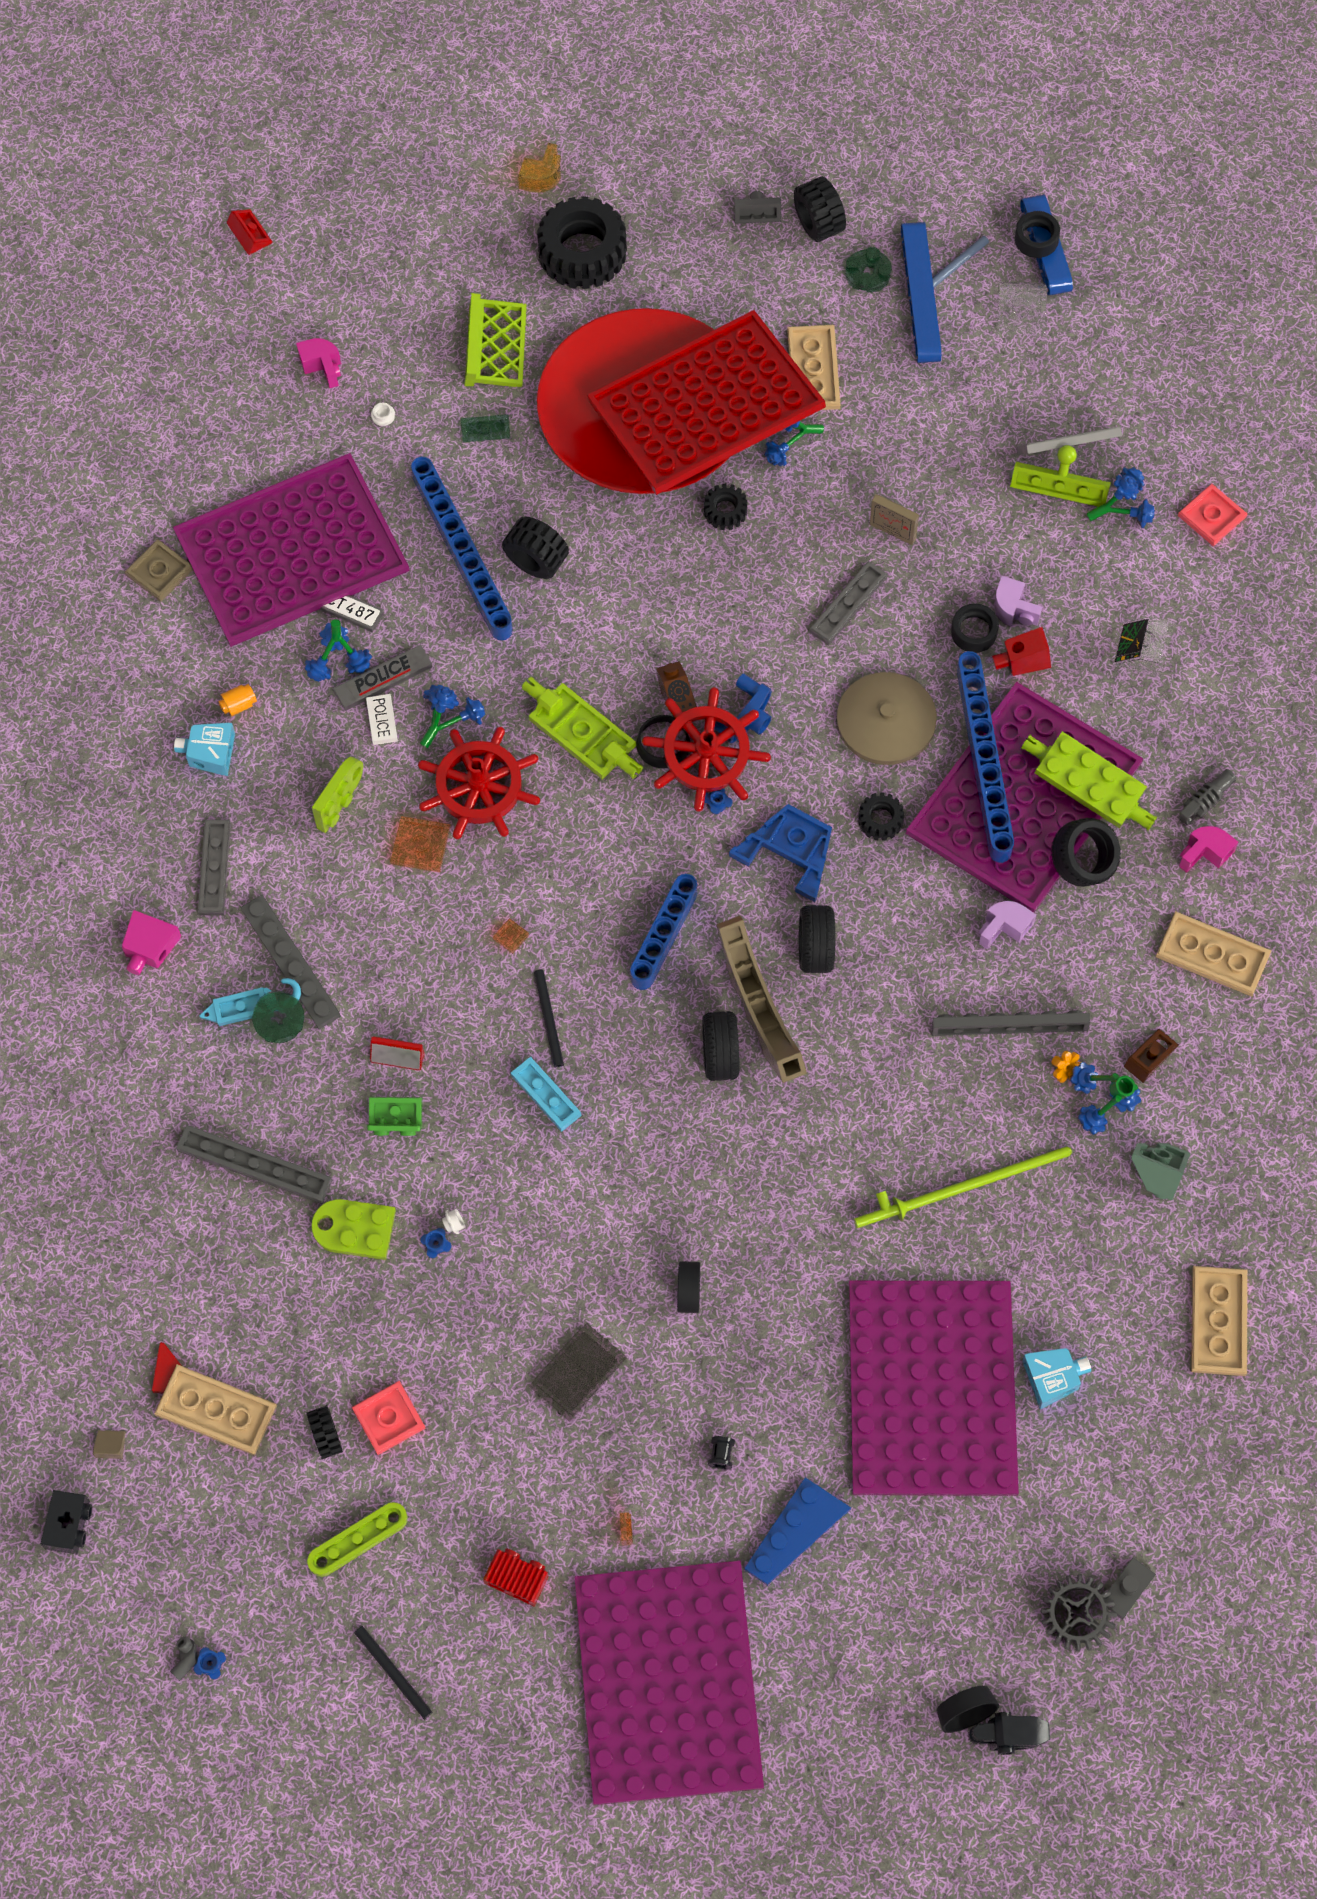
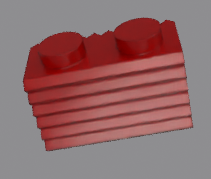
M506 1548L504 1552L497 1549L483 1578L484 1584L535 1607L549 1577L548 1572L545 1571V1566L534 1560H530L529 1563L519 1559L521 1555L511 1549Z

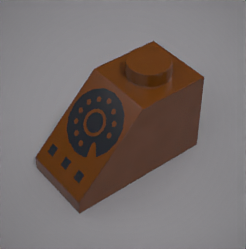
M680 661L656 668L659 687L664 700L672 698L683 712L697 707L687 675Z

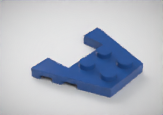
M788 804L767 820L759 830L748 835L740 845L733 847L729 852V857L749 867L761 847L767 848L806 869V872L795 887V892L816 902L832 827Z

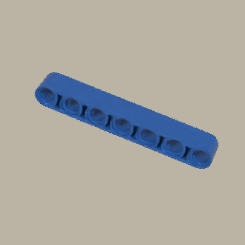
M925 222L902 223L903 256L905 257L906 277H908L907 288L908 297H910V313L913 316L911 321L913 336H915V353L918 356L916 361L917 363L941 362V341Z

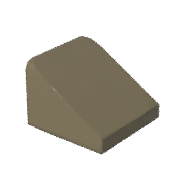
M98 1430L93 1448L94 1457L123 1459L126 1432Z

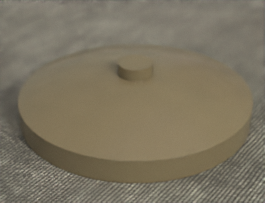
M892 672L874 673L855 681L842 695L837 710V728L844 744L863 760L881 765L900 764L922 753L934 736L937 722L936 708L926 689L912 678Z

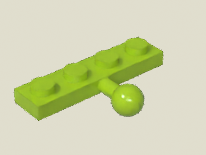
M1064 445L1058 450L1057 457L1060 461L1058 471L1021 462L1015 463L1010 485L1012 488L1097 507L1105 504L1107 501L1111 482L1068 473L1070 464L1077 457L1075 448L1070 445Z

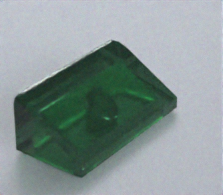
M508 414L461 418L463 442L510 439Z

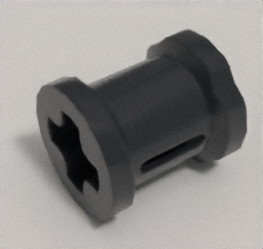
M713 1436L711 1439L713 1444L712 1456L708 1460V1466L724 1470L731 1469L733 1465L730 1462L731 1451L735 1445V1440L729 1437Z

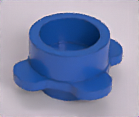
M723 788L710 794L706 793L704 803L708 804L712 814H719L726 808L731 807L733 800L727 797Z
M437 1228L421 1237V1243L426 1246L429 1258H436L439 1253L451 1250L452 1245L446 1240V1233L442 1228ZM435 1241H438L439 1244H438V1245H434V1242H435Z
M207 1647L202 1648L199 1651L197 1664L194 1666L195 1673L197 1675H209L213 1680L218 1679L221 1675V1665L226 1661L225 1654L223 1652L216 1653ZM208 1661H212L211 1666L207 1665Z

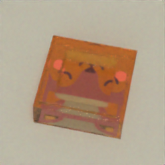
M509 918L493 936V940L514 954L529 937V932Z
M629 1512L619 1513L622 1546L632 1545L631 1514Z

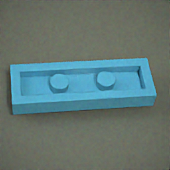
M532 1057L528 1058L511 1072V1077L561 1132L582 1116L580 1110Z

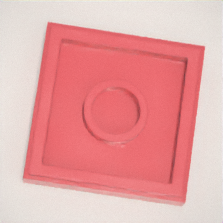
M1211 483L1178 513V517L1214 546L1247 517V513Z
M400 1381L351 1407L377 1455L426 1429Z

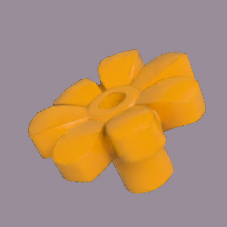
M1064 1051L1061 1057H1053L1051 1063L1057 1067L1053 1072V1076L1057 1078V1081L1064 1083L1067 1078L1071 1079L1073 1067H1079V1054Z

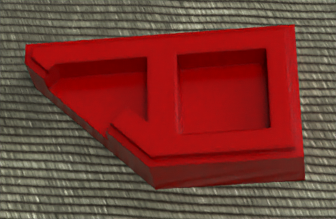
M163 1342L159 1344L152 1392L159 1394L164 1393L176 1365L182 1366Z

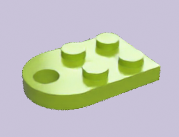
M352 756L347 758L340 765L312 806L318 830L326 833L329 827L333 828L339 820L341 809L343 807L347 808L351 803L352 793L358 786L363 773L362 761Z
M342 1199L331 1200L323 1204L314 1214L312 1232L317 1243L327 1251L386 1260L396 1208ZM330 1218L333 1221V1225L329 1230H321L318 1227L320 1220Z

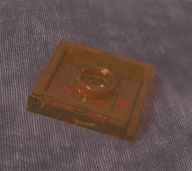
M401 816L390 863L392 865L440 872L451 829L450 824Z

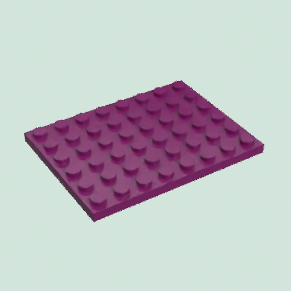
M351 453L173 527L176 537L230 647L321 609L320 607L342 597L352 596L410 571L409 565Z
M1016 682L991 715L1014 837V847L1010 859L999 863L994 861L989 855L970 745L906 829V835L1013 902H1017L1035 913L1061 877L1056 868H1054L1051 856V846L1053 845L1052 842L1056 833L1068 822L1083 818L1102 820V817L1035 774L1036 769L1040 765V759L1021 748L1028 736L1032 735V737L1049 747L1050 745L1053 746L1063 731L1132 777L1142 764L1143 758ZM979 731L978 735L980 736L986 735L982 731ZM980 754L983 758L990 757L988 754ZM991 776L984 777V779L988 781L995 780ZM995 799L988 800L992 804L999 803ZM992 822L996 827L1003 826L1000 822ZM1080 832L1075 840V856L1089 838V835L1084 832ZM996 845V847L1000 850L1007 849V847L1004 845Z
M849 1280L853 1495L1018 1496L1011 1281Z
M741 1560L575 1576L593 1805L764 1789Z

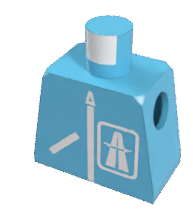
M232 723L193 725L189 739L176 737L174 751L186 753L190 767L228 776L235 738Z
M1067 1348L1028 1353L1024 1355L1022 1360L1040 1409L1079 1390L1081 1385L1079 1376L1091 1372L1088 1358L1085 1356L1072 1360Z

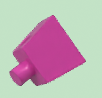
M134 910L122 944L125 956L131 958L126 969L132 974L140 975L145 964L159 968L181 938L178 927Z

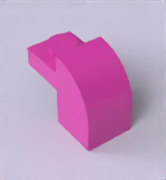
M321 338L296 343L304 373L309 374L324 370L329 388L339 386L337 377L341 376L338 367L341 364L337 347L332 342Z
M1200 827L1190 834L1187 843L1189 845L1180 854L1182 859L1179 867L1187 873L1204 856L1217 868H1220L1235 852L1238 841L1218 827Z

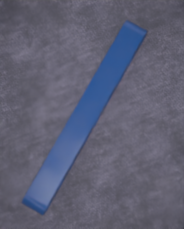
M417 457L411 464L414 483L492 636L497 640H507L513 632L511 615L432 461L427 457ZM469 566H476V567L473 568V569H468V568H467V567H469ZM480 585L486 586L484 588H477ZM491 604L496 605L495 607H492V608H488V607H487L488 605H491ZM499 624H505V625H506V626H504V627H497V625H499Z
M967 651L962 653L958 660V684L989 855L994 861L1003 863L1008 861L1012 855L1014 837L981 659L977 653ZM965 665H971V666H973L974 668H972V669H967V668H965L964 666H965ZM969 687H975V688H977L978 690H976V691H971V690H969L968 688H969ZM973 709H978V710H981L982 712H981V713H975V712H973L972 710H973ZM982 731L986 735L980 736L976 732ZM980 754H988L990 757L983 758ZM991 776L995 780L988 781L985 780L984 777ZM995 799L999 803L992 804L988 800ZM992 822H1000L1003 826L996 827ZM996 845H1004L1007 847V849L1000 850L996 847Z

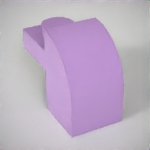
M1002 576L997 587L994 602L997 617L1008 626H1012L1014 619L1019 620L1024 625L1033 624L1038 626L1043 607L1021 600L1025 588L1024 582Z
M1003 901L994 904L988 909L987 922L979 931L981 935L979 944L988 949L1002 931L1017 942H1020L1034 925L1036 914L1013 901Z

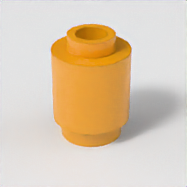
M241 684L220 694L221 700L218 701L223 713H229L232 717L253 707L252 704L257 702V699L249 684L245 686Z

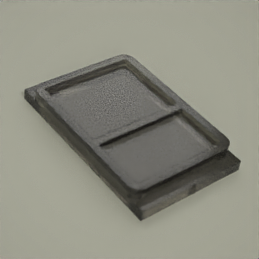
M586 1323L536 1376L529 1387L537 1393L538 1397H541L552 1406L559 1415H562L570 1422L627 1357L613 1346L608 1339H605Z

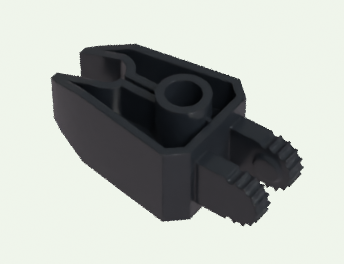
M1011 1712L995 1713V1717L989 1720L988 1723H983L982 1725L980 1723L972 1727L968 1732V1740L976 1745L978 1743L979 1745L990 1744V1750L998 1751V1755L1015 1754V1750L1032 1749L1049 1741V1722L1036 1716H1012Z

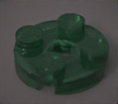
M869 247L868 249L857 251L846 260L845 277L849 285L854 289L873 293L882 290L888 285L892 274V265L888 257L881 253L878 248ZM865 268H872L873 274L864 273Z
M279 990L268 992L261 996L254 1006L252 1014L253 1026L259 1036L267 1042H288L295 1038L303 1029L305 1018L303 1006L295 996ZM278 1010L280 1014H286L282 1023L278 1024L277 1021L271 1020L274 1016V1011Z

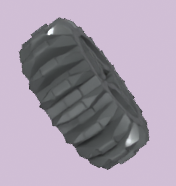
M1082 1574L1077 1575V1583H1073L1071 1576L1068 1575L1066 1576L1068 1585L1064 1586L1060 1580L1056 1581L1057 1586L1060 1588L1059 1591L1056 1592L1053 1588L1049 1587L1048 1592L1054 1596L1053 1599L1043 1597V1602L1049 1604L1050 1608H1041V1613L1050 1615V1618L1042 1620V1624H1052L1053 1627L1047 1630V1634L1051 1636L1056 1632L1058 1633L1054 1640L1056 1644H1059L1063 1638L1066 1639L1065 1649L1069 1650L1071 1643L1074 1642L1076 1652L1081 1651V1643H1085L1087 1650L1091 1651L1090 1641L1095 1640L1096 1644L1100 1647L1102 1642L1098 1637L1101 1634L1107 1639L1110 1638V1634L1105 1631V1628L1115 1629L1116 1625L1108 1621V1618H1117L1118 1614L1117 1612L1109 1611L1108 1608L1116 1606V1602H1106L1105 1599L1111 1596V1592L1107 1590L1102 1594L1100 1593L1104 1586L1102 1582H1099L1094 1588L1092 1586L1094 1582L1093 1577L1089 1576L1085 1584L1083 1583ZM1074 1590L1089 1592L1087 1596L1078 1602H1073L1064 1596ZM1096 1598L1100 1601L1103 1610L1100 1624L1089 1613ZM1058 1602L1069 1612L1062 1628H1060L1056 1620ZM1067 1604L1077 1609L1085 1606L1086 1610L1083 1612L1087 1614L1086 1617L1091 1622L1081 1617L1073 1620L1072 1616L1075 1614ZM1079 1624H1085L1094 1630L1085 1636L1069 1634Z

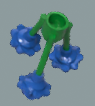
M1081 1062L1079 1067H1073V1075L1070 1079L1071 1083L1075 1084V1091H1082L1088 1094L1090 1089H1096V1081H1111L1109 1094L1112 1099L1101 1109H1096L1091 1104L1089 1107H1082L1080 1109L1081 1114L1078 1116V1119L1083 1129L1090 1131L1094 1135L1097 1132H1104L1106 1130L1105 1125L1108 1121L1104 1116L1111 1107L1116 1106L1120 1112H1125L1126 1109L1130 1112L1134 1111L1135 1106L1141 1102V1098L1138 1096L1140 1090L1138 1085L1129 1076L1119 1077L1117 1073L1099 1075L1097 1072H1094V1065H1087L1085 1062Z

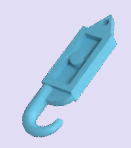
M284 978L281 979V983L289 984L293 988V994L288 998L277 1000L270 989L262 987L213 999V1003L199 1016L201 1019L223 1026L268 1015L271 1012L294 1006L300 999L301 988L295 980Z

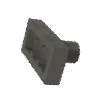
M754 191L750 194V199H734L735 224L781 222V197L764 198L761 191Z
M1133 1557L1109 1589L1111 1596L1105 1600L1106 1602L1115 1601L1116 1606L1108 1609L1117 1612V1616L1123 1620L1156 1574Z

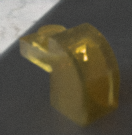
M548 143L542 161L524 158L518 175L519 189L537 193L546 192L553 189L561 179V155L558 154L557 144Z

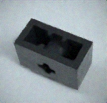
M53 1490L40 1543L45 1550L78 1555L79 1547H84L86 1531H83L85 1521L90 1520L93 1509L86 1495ZM69 1518H71L74 1522L73 1524H68L66 1528L63 1522H68Z

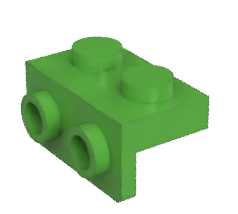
M370 1096L367 1131H374V1135L379 1136L390 1135V1131H400L401 1136L416 1135V1131L422 1129L423 1097Z

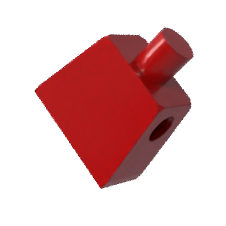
M1043 627L1004 641L1006 652L992 656L996 670L1010 666L1013 676L1051 668L1050 651Z

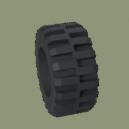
M581 196V199L572 197L568 198L567 202L560 201L556 204V208L551 207L546 212V216L542 217L539 223L540 227L537 230L539 259L542 268L545 271L547 270V275L551 279L556 278L557 283L563 286L565 283L569 284V288L576 289L577 286H583V289H590L591 285L596 287L603 285L604 280L609 282L614 278V273L618 274L620 272L622 264L626 260V227L624 221L621 220V215L618 211H613L611 205L608 203L602 204V200L596 198L590 200L586 196ZM577 234H590L602 241L596 248L584 252L573 251L562 245L566 239Z

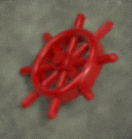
M712 687L709 690L707 706L695 707L685 712L680 709L672 698L666 699L665 705L676 719L669 726L665 738L651 736L642 738V744L645 746L664 748V758L669 771L654 781V787L661 789L673 779H676L682 785L696 790L694 809L697 812L702 811L704 808L706 792L718 791L728 786L731 787L739 799L747 800L748 793L737 779L743 773L748 760L769 762L771 760V755L767 752L750 750L749 738L745 727L759 717V712L751 710L738 720L728 711L717 707L719 690L716 687ZM705 720L704 731L700 734L692 722ZM715 721L728 727L717 736L714 732ZM684 728L694 742L676 740V737ZM735 735L739 748L720 745ZM674 750L693 753L678 763ZM719 756L737 758V761L729 770ZM700 761L698 777L686 771ZM710 762L721 776L708 778Z
M503 727L495 729L491 742L472 741L464 743L458 730L452 729L449 735L456 748L443 758L440 765L425 760L418 762L419 769L436 774L438 794L421 802L419 809L424 812L442 804L449 814L458 819L452 834L455 839H461L467 823L485 824L494 822L499 834L502 837H506L509 834V830L502 817L513 809L517 801L532 805L540 803V798L537 795L521 791L522 779L520 770L537 763L539 758L536 754H531L516 761L508 750L500 746L505 734ZM474 756H484L483 760L480 759V758H472V757H474ZM494 759L504 765L488 773ZM463 761L468 772L463 773L453 768ZM508 775L511 776L510 787L494 782ZM448 778L464 783L447 790ZM490 792H494L505 797L500 802L495 804ZM469 793L464 806L454 800ZM478 797H481L486 808L474 809Z

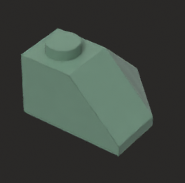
M1137 1143L1131 1159L1147 1191L1152 1192L1154 1196L1160 1199L1173 1200L1191 1153L1167 1143H1157L1156 1148H1147L1148 1145L1146 1143Z

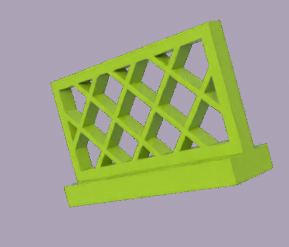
M471 293L464 386H474L475 383L522 387L527 304L481 299V294ZM484 307L494 308L498 313L490 318L484 312ZM511 310L521 311V316L515 321L507 314ZM501 317L509 323L503 329L495 323ZM489 325L497 332L491 338L483 332ZM512 328L520 334L514 341L506 334ZM500 337L508 343L502 349L494 343ZM488 345L496 352L490 358H487L482 352ZM511 348L519 354L513 361L504 354ZM499 357L507 363L500 370L492 363ZM487 365L495 372L492 376L480 375L481 370ZM511 368L518 374V379H509L503 373Z

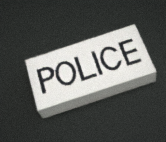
M391 694L367 697L373 745L397 742Z

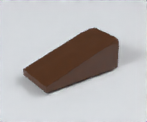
M1158 1029L1128 1058L1124 1068L1144 1083L1179 1044L1162 1030ZM1156 1040L1165 1041L1167 1043L1168 1049L1163 1047Z

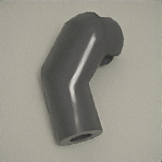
M181 1637L177 1641L176 1646L179 1649L180 1661L170 1670L179 1681L197 1662L196 1644L188 1637Z

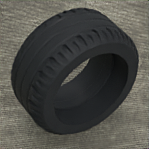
M1083 818L1068 822L1059 829L1052 842L1051 856L1054 868H1056L1061 878L1075 886L1084 887L1105 882L1113 876L1121 859V848L1116 833L1107 823L1095 818ZM1080 832L1088 834L1094 840L1098 849V861L1091 873L1083 870L1075 859L1074 843Z
M827 905L803 906L799 914L798 932L800 969L804 973H829L834 969L836 933L834 910Z
M731 1011L708 1012L702 1017L706 1078L710 1081L734 1080L739 1076L740 1071L736 1015Z

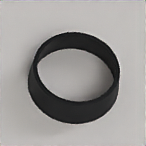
M657 715L651 717L643 723L639 730L636 741L637 752L641 759L652 767L668 768L664 757L651 755L645 750L641 743V734L652 724L659 722L672 723L674 721L673 716ZM683 728L682 730L686 734L685 741L690 742V737ZM679 751L676 753L675 756L678 763L683 761L689 752Z
M976 1686L963 1690L943 1701L937 1708V1714L942 1731L953 1733L981 1723L992 1716L999 1709L1000 1705L987 1686Z

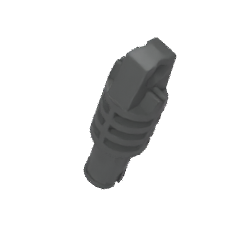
M1225 769L1213 782L1205 783L1203 787L1184 803L1185 808L1180 812V820L1184 824L1189 825L1197 817L1201 819L1222 799L1223 792L1236 781L1234 773L1229 769Z

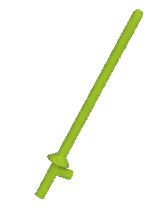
M1066 1146L904 1202L893 1197L892 1206L886 1191L877 1193L876 1197L881 1209L854 1218V1224L856 1228H860L898 1215L899 1220L902 1222L907 1211L1069 1157L1072 1154V1150Z

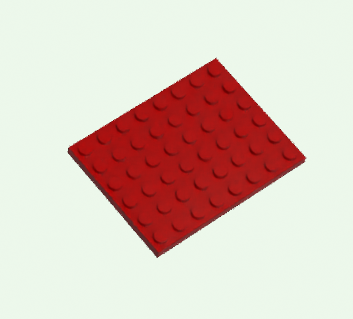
M755 310L587 395L590 404L656 495L826 407L823 397Z

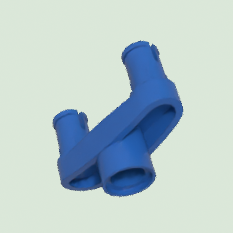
M743 673L738 678L736 687L752 696V699L737 716V719L739 720L751 710H757L759 717L747 725L745 730L747 732L751 729L760 735L766 730L772 718L764 712L772 689L765 684L760 685ZM715 721L714 729L719 733L728 728L722 723ZM734 735L727 741L729 743H734L735 741H737V739Z

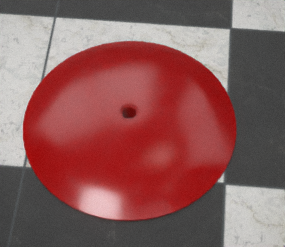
M641 308L622 310L604 315L588 322L571 333L556 348L547 361L540 378L537 393L539 423L549 446L556 456L573 472L598 486L624 493L655 494L590 404L587 395L700 338L714 329L697 319L678 312ZM729 458L663 492L680 489L698 482L717 470Z

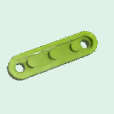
M388 1503L310 1552L307 1559L310 1571L319 1577L328 1576L402 1530L408 1520L405 1508L399 1503ZM392 1514L399 1516L398 1521L395 1523L389 1521V1517ZM319 1559H327V1565L319 1567L317 1565Z

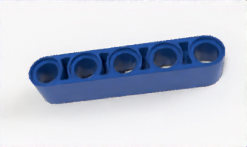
M1045 194L1020 200L1021 212L1024 214L1033 211H1044L1051 214ZM1034 226L1027 228V231L1031 233L1029 234L1030 240L1033 242L1041 243L1051 238V233L1042 227ZM1059 239L1058 246L1053 253L1046 257L1036 258L1039 269L1043 271L1041 276L1045 288L1049 290L1047 292L1048 296L1073 290L1071 273Z
M681 874L674 881L631 966V983L635 988L645 990L654 983L696 900L697 880L694 876ZM687 886L690 887L692 890L689 892H682L680 889L682 887ZM672 908H679L681 911L679 913L674 914L671 913L669 910ZM661 929H668L670 933L667 935H661L658 933V931ZM652 950L659 952V954L654 957L647 955V953ZM639 972H646L648 974L645 978H638L636 975Z

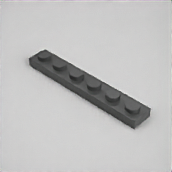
M260 895L240 907L284 977L293 979L299 984L301 988L299 1000L317 1028L321 1029L340 1018L341 1015L264 896Z
M1072 1010L1063 1014H1057L1055 1011H1045L1041 1014L1032 1015L1029 1012H1019L1015 1015L992 1013L989 1016H979L978 1014L970 1013L963 1017L943 1014L933 1018L931 1026L932 1036L1088 1031L1090 1013H1083L1080 1010Z
M186 1125L176 1147L177 1151L320 1204H323L333 1181L332 1177L189 1125Z

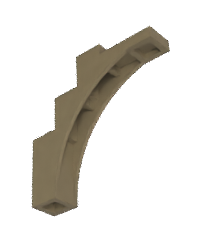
M737 916L716 924L727 961L726 968L732 987L742 1000L747 1020L757 1033L765 1059L782 1083L807 1074L801 1051L787 1031L766 987L750 945L742 917Z

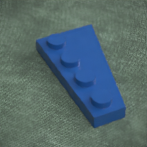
M805 1477L744 1570L768 1586L794 1560L811 1547L838 1520L845 1516L851 1510V1507Z

